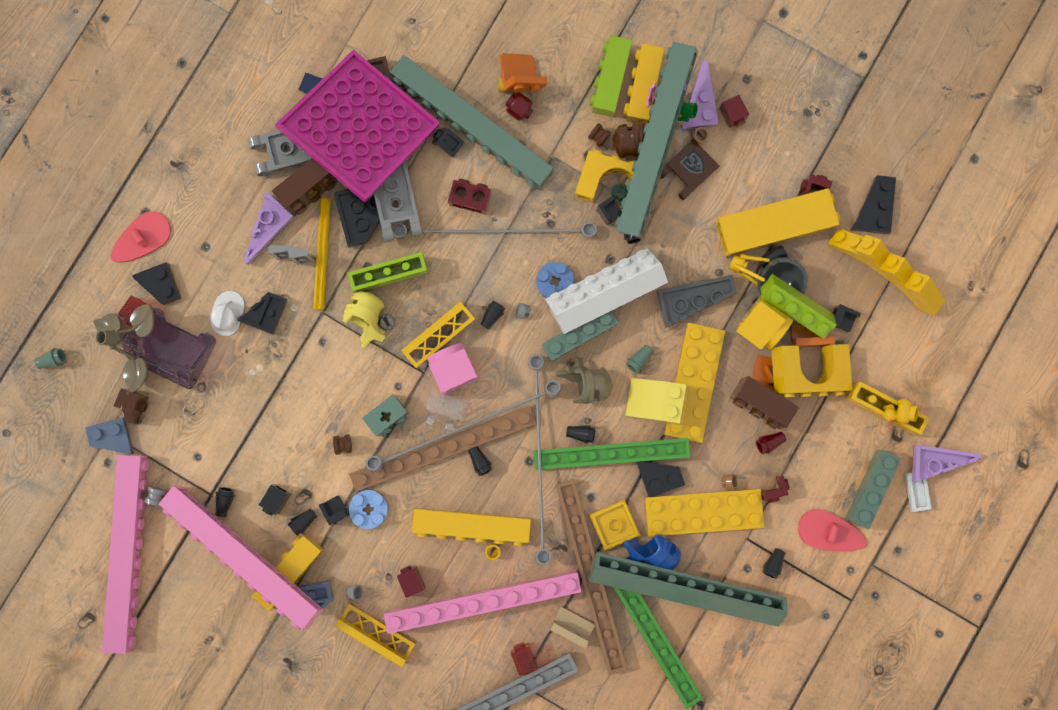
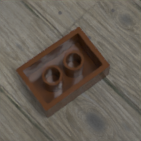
M311 158L275 187L272 192L293 216L302 214L311 202H317L321 198V194L326 190L330 191L333 189L338 180Z
M750 376L741 378L730 396L734 400L732 402L734 405L741 409L743 407L750 410V415L757 419L762 418L766 420L765 424L773 429L787 428L799 409L798 406Z

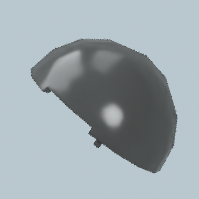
M789 257L773 259L760 274L761 277L765 278V282L774 274L803 294L807 289L808 276L805 268L799 262ZM758 280L757 286L761 294L760 288L765 282Z

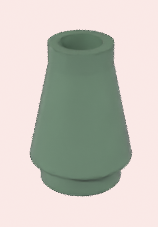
M644 345L639 351L628 358L627 367L637 374L643 371L653 350L649 346Z
M53 348L39 358H36L34 363L38 369L62 366L66 362V354L60 348Z

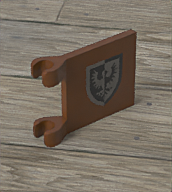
M692 140L663 167L660 178L663 179L672 170L687 185L678 195L681 200H685L720 166L695 140Z

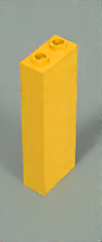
M828 188L719 217L715 222L725 257L836 228L840 225V215L838 211H835L834 195L830 193Z

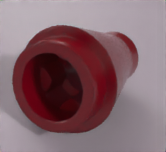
M781 431L761 436L756 440L757 449L761 454H769L786 442V437Z

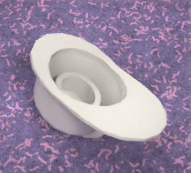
M226 291L217 297L210 317L212 329L217 334L229 336L238 330L241 323L238 321V318L243 316L245 306L240 294L234 291Z

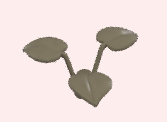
M150 305L139 306L133 311L130 317L133 327L130 329L121 330L122 323L120 317L114 313L107 314L93 321L98 331L96 342L99 345L109 346L110 350H116L131 358L123 368L124 380L130 388V393L136 392L144 384L148 373L147 364L143 358L136 359L134 355L116 347V345L121 342L120 334L136 331L137 336L146 337L152 332L154 313Z

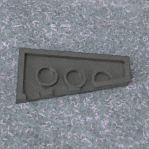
M733 275L658 290L657 294L665 328L735 295L736 288Z

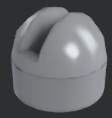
M519 303L516 310V318H527L530 315V307L524 303Z
M386 314L380 318L379 324L383 329L391 330L395 326V319L391 315ZM385 317L387 318L388 322L390 323V326H388V327H387L385 321L383 320Z
M360 585L349 586L346 589V596L349 600L359 601L363 595L362 587Z

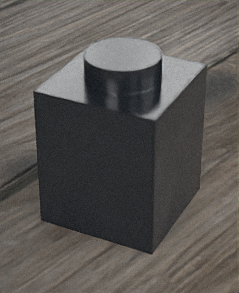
M271 484L259 506L263 507L262 511L268 515L280 514L291 493L276 484Z

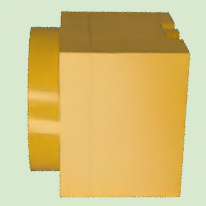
M760 296L740 320L736 332L760 350L763 347L771 350L789 329L793 319Z

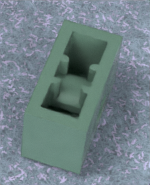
M392 394L362 419L376 436L382 435L384 437L392 431L391 427L394 424L400 425L407 419L406 415L409 412L396 395ZM384 413H391L390 421L383 420L385 417Z

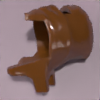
M633 121L631 127L623 124L616 128L613 135V145L620 158L630 155L639 157L638 147L640 142L644 140L643 131L645 124L649 123L648 121Z

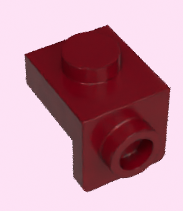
M810 174L801 183V195L808 194L810 188L818 191L830 189L833 181L827 180L828 178L823 175L814 176Z
M776 476L778 488L761 492L762 500H768V503L780 501L779 497L787 496V490H790L788 480L784 479V476Z

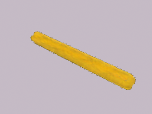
M329 198L320 199L313 308L316 310H324L331 211V200Z

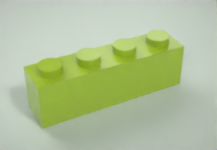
M610 35L609 42L605 41L603 52L606 55L605 59L600 60L598 69L601 70V76L596 77L594 88H597L596 95L592 94L590 106H593L592 113L614 118L632 40Z
M422 252L351 271L347 274L352 291L356 293L429 274L425 257Z
M774 274L760 288L762 299L823 339L837 325L833 313Z

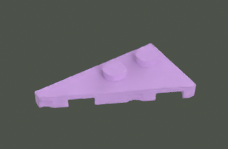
M708 60L702 61L690 102L697 103L698 105L697 115L694 119L690 118L689 122H683L682 131L718 125Z
M268 192L264 194L265 199L251 234L252 239L249 248H247L244 262L248 265L294 218Z
M918 444L914 445L912 482L916 483L978 461L982 458V454Z

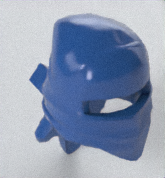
M656 534L646 545L641 546L637 540L624 541V546L629 552L628 560L643 562L670 570L675 569L681 560L680 549L663 534Z

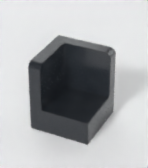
M614 195L597 207V212L606 225L617 220V217L621 216L622 213L615 202L616 198Z
M841 304L835 306L833 310L837 324L835 327L845 332H850L855 319L859 318L861 313Z
M339 495L319 504L329 526L349 516Z

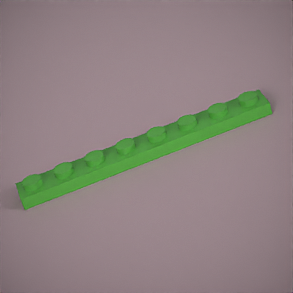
M689 438L541 450V470L690 458ZM535 450V451H534L535 470H539V468H538V450Z
M614 588L684 707L688 709L702 700L703 697L641 594Z

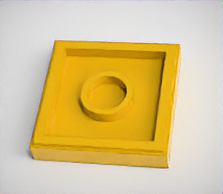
M625 499L589 514L605 551L624 543L626 540L629 541L640 536Z

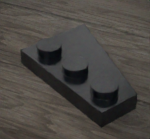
M877 175L874 178L866 200L851 230L888 235L891 233L896 177Z

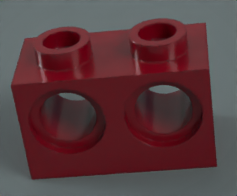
M465 179L453 180L448 199L449 206L486 215L491 189L481 183H477V185L469 184L470 181ZM463 189L466 191V194L463 197H458L456 192ZM477 194L484 195V199L480 202L475 201L474 197Z

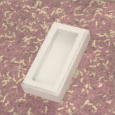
M912 472L904 473L910 511L932 510L927 479L914 483L912 482Z

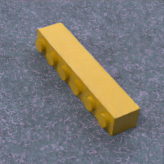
M415 508L412 533H417V537H428V534H434L438 539H447V536H455V540L467 541V538H475V542L485 543L486 539L494 540L495 544H505V541H511L513 545L525 546V543H529L531 518Z

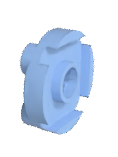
M375 490L359 492L352 498L349 505V514L353 523L364 529H372L383 523L389 510L387 500ZM367 504H370V507H374V511H371L370 515H367V512L364 511Z

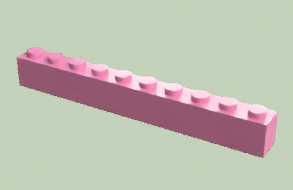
M117 455L102 653L126 654L132 651L136 644L134 629L137 626L135 613L139 604L137 589L140 586V577H138V573L142 565L140 550L143 547V538H141V533L145 525L143 510L146 508L144 493L148 486L146 472L149 469V461L147 456Z
M173 486L161 500L159 505L167 516L174 517L177 520L178 526L191 532L190 536L193 539L205 544L204 548L212 554L215 553L223 565L230 566L234 570V575L240 579L244 578L248 582L247 586L250 589L260 592L263 595L262 599L276 606V611L280 615L287 616L292 620L291 624L299 630L308 629L323 611L322 607L183 487Z
M574 570L388 610L383 615L387 634L576 594L581 592L578 573Z

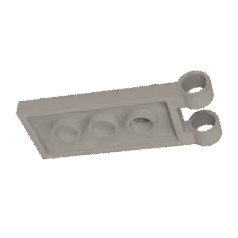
M279 130L248 138L251 150H258L266 146L270 159L268 162L255 165L257 176H267L275 171L302 165L311 159L308 154ZM285 146L291 147L289 152L284 151Z
M405 161L374 193L385 243L394 241L391 229L392 224L409 221L412 236L422 235L408 167ZM398 201L400 205L393 207L392 203Z

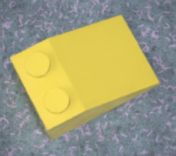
M631 378L625 416L683 425L689 387L686 384Z

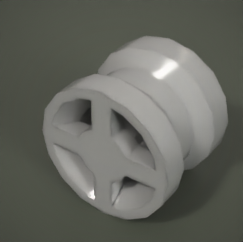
M149 486V493L145 497L144 502L160 506L159 503L168 491Z

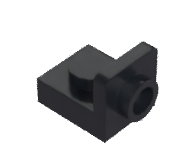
M439 128L433 135L434 140L432 144L439 146L451 157H454L464 144V141L448 128Z

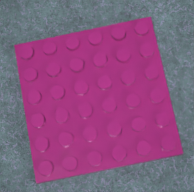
M352 50L276 123V128L363 202H366L440 126V122L355 50Z

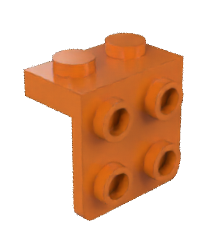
M502 53L500 55L504 91L536 93L548 84L547 76L536 75L534 57L532 55Z

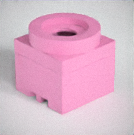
M463 343L449 346L427 358L428 365L440 392L444 395L479 380Z

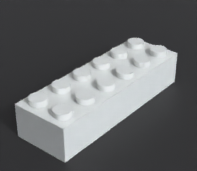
M647 248L638 251L629 258L620 260L610 267H605L594 275L587 276L576 284L569 285L560 292L551 294L545 300L553 318L565 334L668 283L662 264Z

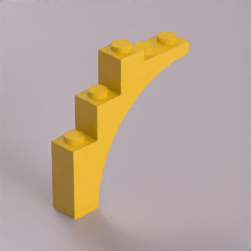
M838 228L828 242L831 248L859 260L893 283L914 303L918 310L935 316L945 303V299L931 277L914 271L906 258L890 253L881 239L869 235L863 237Z

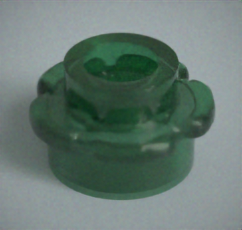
M623 183L615 184L612 187L611 196L614 195L616 200L622 202L623 198L627 197V185Z

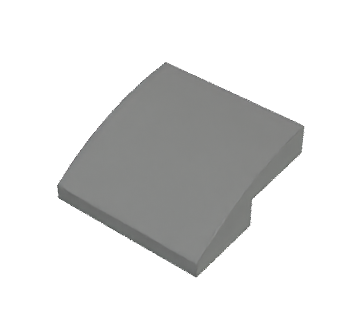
M286 245L268 246L269 254L277 260L291 259L297 265L316 262L314 256L301 248Z

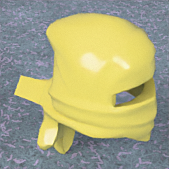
M359 291L354 293L350 300L351 304L346 305L342 321L345 323L350 321L363 328L364 332L360 336L361 348H366L372 340L383 342L386 337L384 335L385 330L377 324L378 316L384 308L383 302L371 292Z

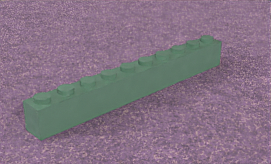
M673 42L672 47H669L667 50L666 59L668 61L661 70V84L657 85L655 90V104H652L650 107L649 115L651 117L649 123L645 124L643 131L645 137L638 147V153L640 154L638 160H635L633 163V177L627 183V197H624L622 200L621 209L623 210L621 216H618L615 227H617L616 231L642 239L698 55L695 46Z
M405 55L401 57L390 71L392 82L395 85L406 88V92L414 99L416 97L419 98L423 106L429 110L431 108L437 112L436 115L443 121L447 119L452 123L451 126L456 131L464 132L469 141L480 144V148L486 154H493L496 157V161L503 166L505 164L511 168L510 171L515 176H522L526 179L525 182L534 189L536 187L540 190L553 173L551 165Z
M596 552L591 564L589 582L777 627L780 626L787 616L786 597Z

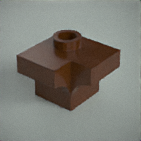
M121 388L114 407L123 411L125 422L138 424L142 413L148 407L147 401L149 397L136 392L130 393L129 389Z

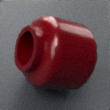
M520 92L517 94L513 93L505 104L507 107L506 112L518 121L524 118L528 119L534 111L531 109L533 105L532 100Z

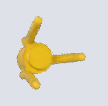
M741 253L740 257L737 255L733 257L729 269L755 285H758V281L754 278L765 282V278L746 269L749 263L746 260L770 262V259L748 256Z

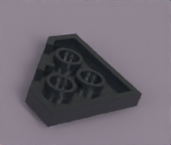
M349 189L334 192L348 248L368 243L380 222L374 194L366 202H363Z

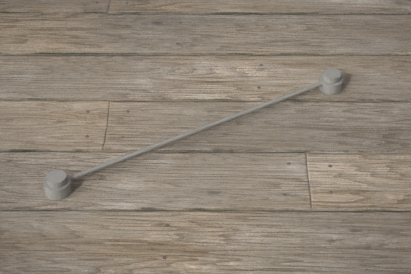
M586 222L582 229L421 231L422 233L582 232L584 237L592 238L596 235L597 227L592 222ZM397 223L392 227V233L396 239H404L408 233H412L402 223Z
M534 354L529 358L528 364L532 370H535L536 395H538V370L543 367L544 359L541 355ZM538 397L536 398L541 549L537 551L535 559L539 564L546 565L551 561V553L544 549Z
M556 380L548 381L545 385L546 391L382 461L378 456H370L366 460V467L370 472L377 473L382 469L384 462L543 395L547 394L550 397H557L561 393L560 383Z

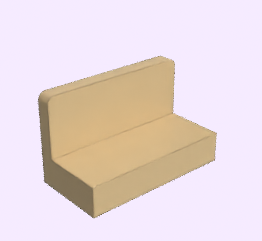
M560 607L550 626V630L586 648L589 643L588 638L595 625L568 609Z

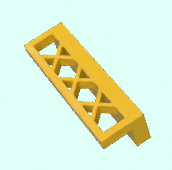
M460 301L401 351L417 368L429 356L437 352L474 321L475 318ZM462 311L470 318L464 324L456 323V316ZM446 324L453 325V332L449 336L441 335V328ZM438 337V345L435 348H426V342L429 338ZM416 349H422L423 358L416 363L410 354Z
M349 603L335 625L336 628L400 667L404 665L416 644L399 632L390 633L392 637L391 642L385 643L381 641L380 633L387 631L386 625ZM353 610L358 614L359 621L352 623L345 618L349 611ZM371 621L374 623L376 631L368 633L365 631L363 623ZM405 642L410 645L405 655L398 651L396 643Z

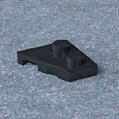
M167 262L132 275L144 289L163 305L181 299L170 265Z
M268 292L245 315L240 316L238 321L273 335L287 299Z

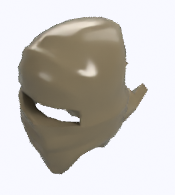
M575 357V364L568 361L565 370L556 372L557 377L565 378L578 384L580 397L572 400L573 403L588 404L596 400L605 401L610 396L612 381L604 367L599 370H588L585 368L582 358Z

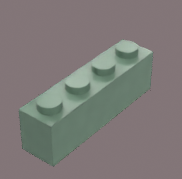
M610 311L565 334L561 333L543 343L542 348L550 362H553L618 325V321L613 312Z
M885 450L875 451L845 520L861 528L870 529L900 463V457Z

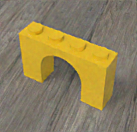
M589 150L574 197L592 203L598 184L605 175L617 172L632 179L634 161H629L628 163L622 161V158L612 155L609 157L604 155L602 151Z
M849 344L821 347L823 371L816 383L808 381L801 371L799 346L772 348L774 392L782 394L783 398L795 397V394H799L800 397H811V393H816V396H828V392H833V396L845 395V391H853Z

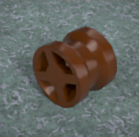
M598 123L589 134L588 139L594 140L596 145L601 147L611 132L603 129V126Z
M346 434L344 437H333V447L336 455H340L342 452L352 453L350 434Z

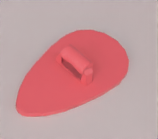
M146 212L140 215L116 241L111 252V259L115 262L132 261L163 246L171 234V226L168 219L157 212Z
M819 509L807 511L799 521L798 532L800 538L811 547L830 551H854L866 545V539L854 526L827 511Z

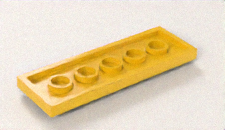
M687 323L675 383L686 384L689 387L683 425L666 423L664 435L680 439L689 438V441L698 443L703 442L725 335L724 330Z
M761 489L644 497L648 537L655 536L656 534L677 535L764 528Z

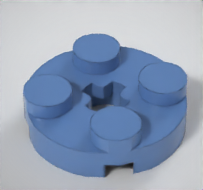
M552 262L546 264L537 275L536 284L538 291L542 296L548 298L551 294L566 289L569 285L574 284L572 271L564 263ZM554 275L561 280L558 282L559 286L550 284Z

